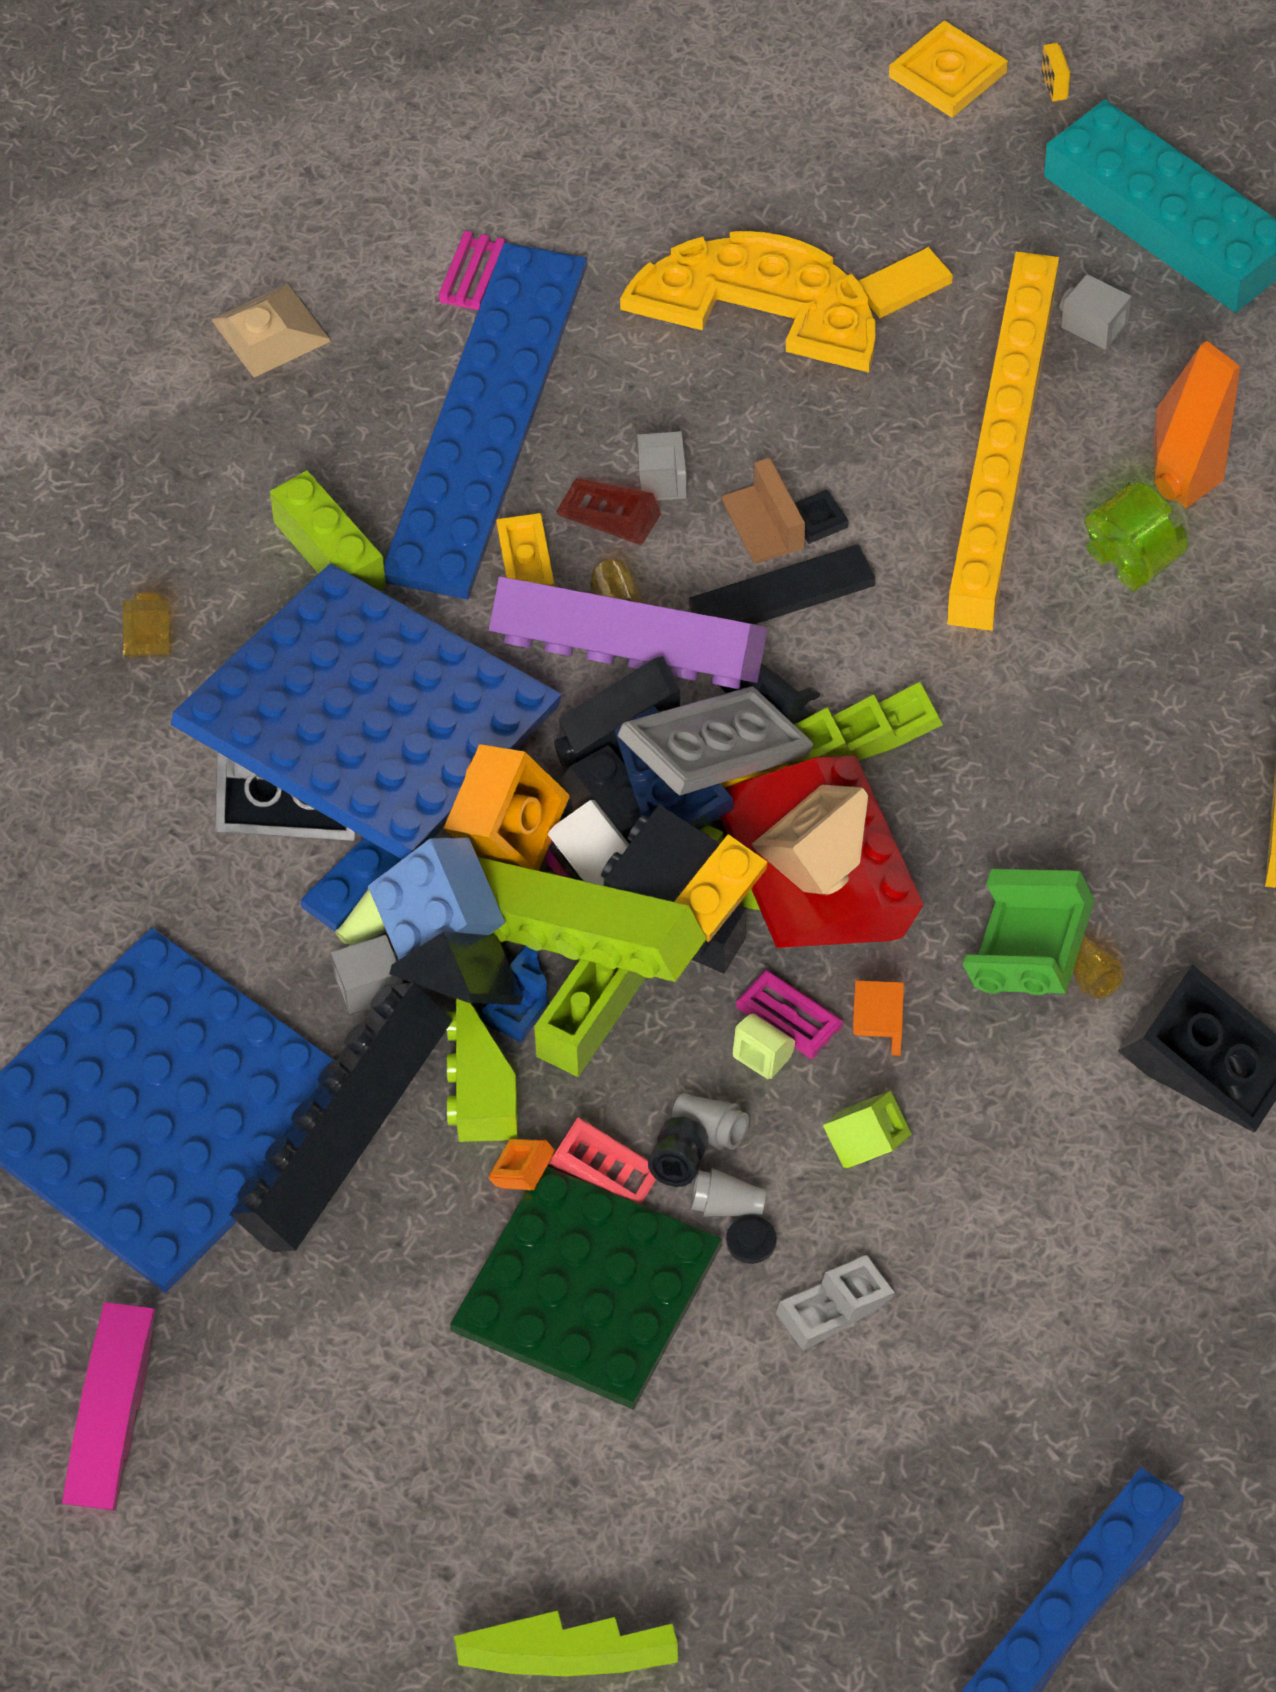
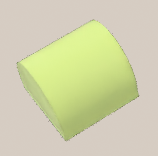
M752 1013L736 1026L732 1054L734 1058L766 1079H772L790 1059L794 1051L795 1040Z

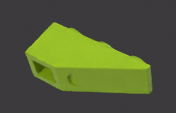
M456 999V1011L447 1012V1015L453 1020L447 1029L448 1041H456V1053H447L448 1083H456V1095L447 1096L448 1125H457L459 1142L518 1139L516 1074L471 1003Z

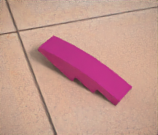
M107 1302L103 1304L81 1395L62 1504L116 1511L124 1460H128L136 1410H140L156 1311L154 1308Z

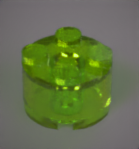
M1138 481L1132 486L1130 482L1125 484L1091 511L1084 519V524L1091 539V542L1086 545L1088 553L1102 566L1109 561L1119 569L1118 577L1120 581L1132 592L1148 584L1186 553L1189 543L1182 524L1174 528L1167 516L1173 512L1168 503L1152 488Z

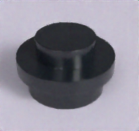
M745 1216L737 1219L730 1225L726 1234L728 1251L735 1259L743 1263L755 1264L768 1259L776 1248L777 1237L774 1227L767 1220L758 1216Z

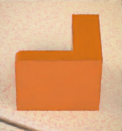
M855 980L853 1034L856 1036L892 1037L891 1055L901 1056L903 982Z

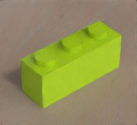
M308 470L269 491L274 523L318 574L331 563L379 591L386 587L383 556Z

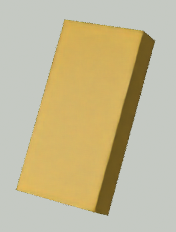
M927 247L858 282L868 296L869 307L879 318H882L951 284L953 274L935 253Z

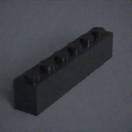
M414 982L387 985L376 993L371 1000L370 1006L372 1009L367 1017L346 1036L344 1040L346 1047L337 1060L327 1065L318 1077L319 1086L312 1096L303 1101L293 1112L291 1117L293 1123L285 1135L277 1139L266 1151L264 1156L266 1162L260 1171L240 1188L237 1195L239 1201L229 1215L270 1251L297 1250L453 1020Z

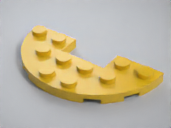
M754 231L729 232V238L705 242L702 236L686 241L671 248V254L656 264L651 262L646 264L630 281L620 297V310L702 331L716 300H721L795 319L786 338V352L867 373L870 372L874 358L875 319L868 305V296L861 284L852 273L847 275L833 264V257L803 241L783 235Z

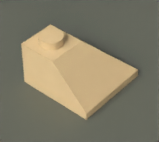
M288 283L212 318L214 325L253 377L259 376L330 342V338Z
M821 785L752 845L762 857L803 892L832 894L848 882V874L860 864L868 794L860 787Z

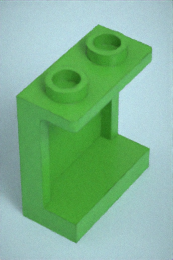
M991 869L986 885L995 900V904L978 955L967 954L962 963L973 986L991 994L1000 992H1026L1032 995H1044L1046 993L1066 994L1095 901L1081 871Z

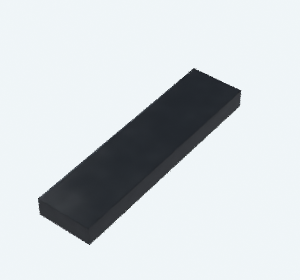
M857 544L689 597V607L692 613L757 624L874 587L875 576Z

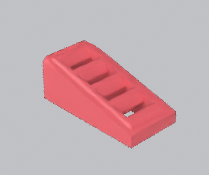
M577 1117L548 1164V1167L640 1205L656 1181V1178L649 1171L647 1159ZM579 1143L589 1147L581 1160L573 1156ZM597 1152L606 1155V1158L597 1171L589 1165ZM617 1160L625 1165L616 1180L613 1181L606 1177V1175ZM633 1169L642 1172L641 1177L644 1174L647 1175L636 1194L623 1187Z

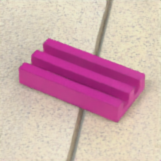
M464 231L439 291V302L479 310L506 239L497 237L496 242H490L489 235L481 234L479 239L473 238V232ZM470 248H475L456 296L452 295ZM485 251H491L472 299H469L467 296Z
M767 969L736 1001V1008L746 1015L754 1013L795 1040L794 1048L812 1060L818 1054L819 1049L828 1044L834 1033L837 1034L843 1027L841 1019ZM766 986L823 1024L824 1027L818 1030L799 1017L796 1011L786 1004H780L762 990ZM755 999L761 1004H763L765 1007H767L768 1009L779 1015L781 1018L795 1026L797 1029L811 1037L812 1040L808 1039L807 1037L796 1031L794 1028H792L791 1026L777 1018L775 1015L761 1007L753 1000Z

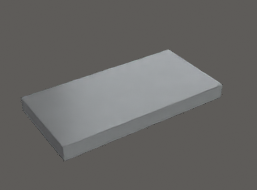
M753 686L624 722L617 735L679 796L808 757L813 747L811 740Z

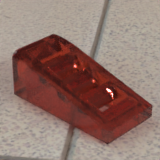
M578 478L574 480L556 511L559 516L641 546L661 515L655 496L651 492ZM586 494L592 496L586 508L579 507ZM602 501H606L607 504L604 509L597 511ZM619 507L624 508L621 515L615 514Z

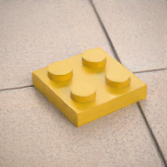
M944 20L889 65V77L953 118L1007 73L1008 60Z

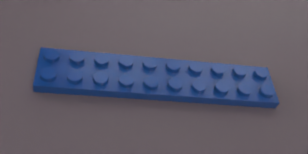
M503 243L386 557L384 573L387 584L469 599L587 268L586 257Z

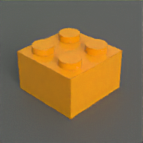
M479 744L473 760L466 770L465 779L443 829L453 838H469L477 857L539 871L551 843L548 832L559 823L570 795L526 752Z

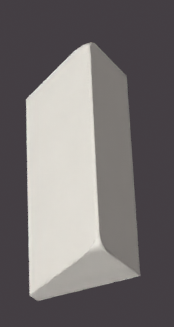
M589 800L557 823L548 832V836L582 880L604 886V878L601 877V872L607 861L615 852L622 855L629 846V843L595 800Z

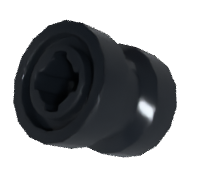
M673 1117L665 1121L658 1134L657 1144L652 1149L648 1159V1168L651 1175L659 1182L672 1187H683L690 1184L699 1169V1160L703 1157L708 1146L709 1137L706 1130L698 1122L690 1118Z

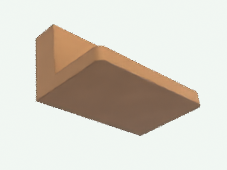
M771 458L754 462L753 486L723 495L722 503L752 561L760 563L804 549L805 522Z

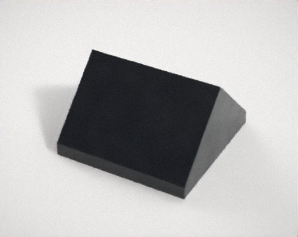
M443 931L392 964L389 972L392 976L414 982L417 985L467 1003L521 1005L523 998L496 935Z

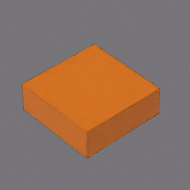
M509 1139L488 1179L495 1186L502 1189L534 1190L555 1150L547 1140Z

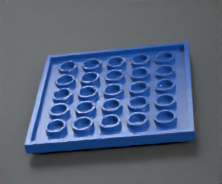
M330 563L173 711L171 725L393 855L404 859L427 840L434 838L444 828L465 779L466 770L472 762L479 744L518 750L558 708L562 694Z
M151 928L0 1071V1166L166 1293L237 1222L229 1214L239 1201L237 1195L240 1188L260 1171L266 1162L264 1158L266 1151L277 1139L285 1135L293 1123L291 1120L293 1112L303 1101L312 1096L320 1084L318 1082L320 1073L334 1060L162 934Z

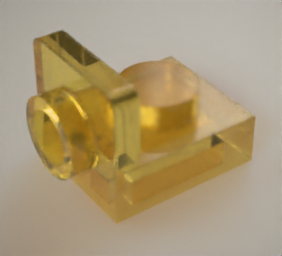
M138 593L134 595V600L122 601L124 657H171L170 616H172L173 612L169 599H161V594Z

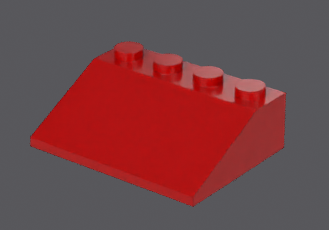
M857 756L815 757L724 788L732 797L734 805L733 810L721 816L727 834L764 860L766 859L755 850L752 844L819 786L860 787L868 794L860 864L848 874L849 880L841 889L829 895L803 892L769 862L765 872L751 888L776 948L886 942L905 936L924 904Z

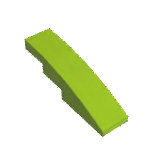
M918 682L880 703L873 694L833 716L827 707L794 724L811 740L813 747L808 757L788 762V764L791 766L815 757L857 756V759L861 760L899 747L943 724L921 682Z
M553 1611L454 1636L458 1665L509 1674L582 1676L624 1673L678 1662V1642L673 1624L620 1636L615 1617L563 1630L558 1611Z

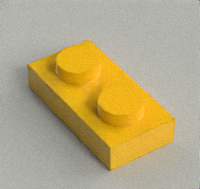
M541 513L496 519L506 578L555 587Z
M728 834L674 902L689 905L706 937V941L709 942L765 872L768 862Z

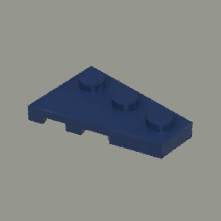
M652 706L631 720L656 714L659 711ZM621 726L614 729L641 816L646 815L650 817L657 806L661 805L700 830L734 809L732 797L720 783L679 796L617 736Z

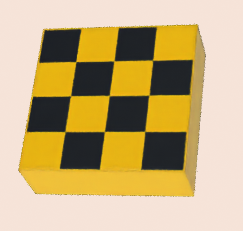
M1058 42L1043 45L1041 72L1052 102L1067 99L1070 70L1061 46L1058 45Z

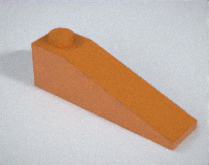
M1208 341L1200 345L1156 408L1153 432L1154 483L1159 493L1169 501L1175 499L1186 509L1224 480L1241 367Z

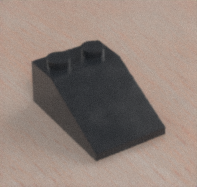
M1193 964L1166 978L1118 1049L1120 1054L1148 1077L1252 1132L1257 1131L1276 1101V1034Z

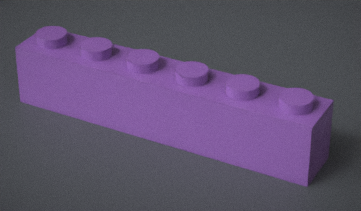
M499 576L488 631L505 634L503 643L526 648L531 647L532 639L546 642L544 651L572 656L573 647L587 650L586 659L613 664L614 656L629 658L627 667L638 669L649 661L663 656L667 666H671L670 672L672 676L697 681L698 672L713 674L712 684L739 689L741 680L758 682L768 628Z

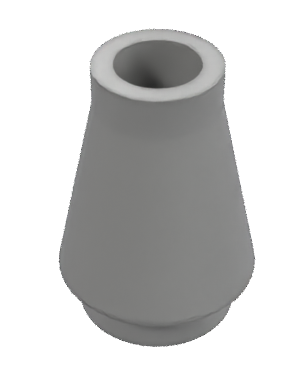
M682 1093L677 1098L672 1110V1118L685 1117L698 1122L707 1132L709 1137L708 1143L718 1150H722L724 1147L731 1150L737 1148L743 1141L749 1125V1116L741 1111L739 1104L696 1097L688 1093Z
M711 1168L710 1172L698 1170L692 1193L691 1210L702 1212V1217H761L765 1204L766 1188L754 1186L714 1168Z

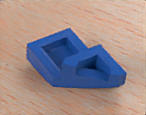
M527 946L510 964L523 995L521 1005L487 1004L482 1009L480 1016L483 1024L520 1043L525 1039L548 1005L546 997L547 982L537 959L538 951L532 950Z

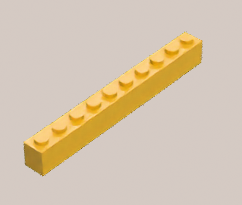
M1017 251L1015 253L949 592L948 625L993 631L1056 294L1059 257Z

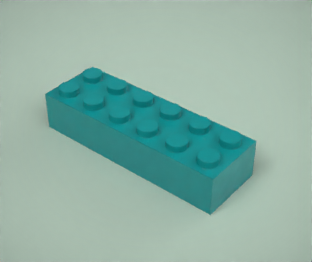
M1104 99L1047 143L1044 177L1234 313H1237L1276 281V219Z

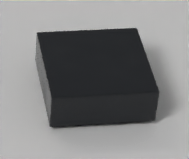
M827 489L795 502L805 522V540L808 544L848 528L849 520Z

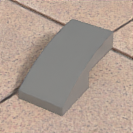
M865 1255L825 1272L820 1285L780 1301L776 1314L802 1351H805L882 1307L893 1298L894 1291L869 1257Z

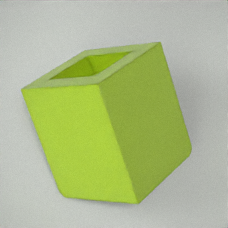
M891 1090L846 1107L823 1124L844 1168H850L892 1152L912 1135Z

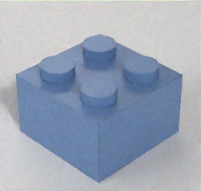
M430 838L368 885L399 960L443 931L490 935L505 924V920L469 838Z

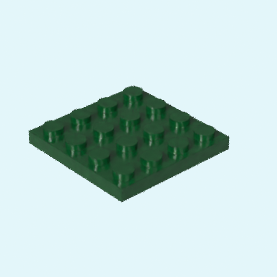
M547 1166L535 1189L526 1190L450 1323L451 1332L634 1410L721 1249L722 1239Z

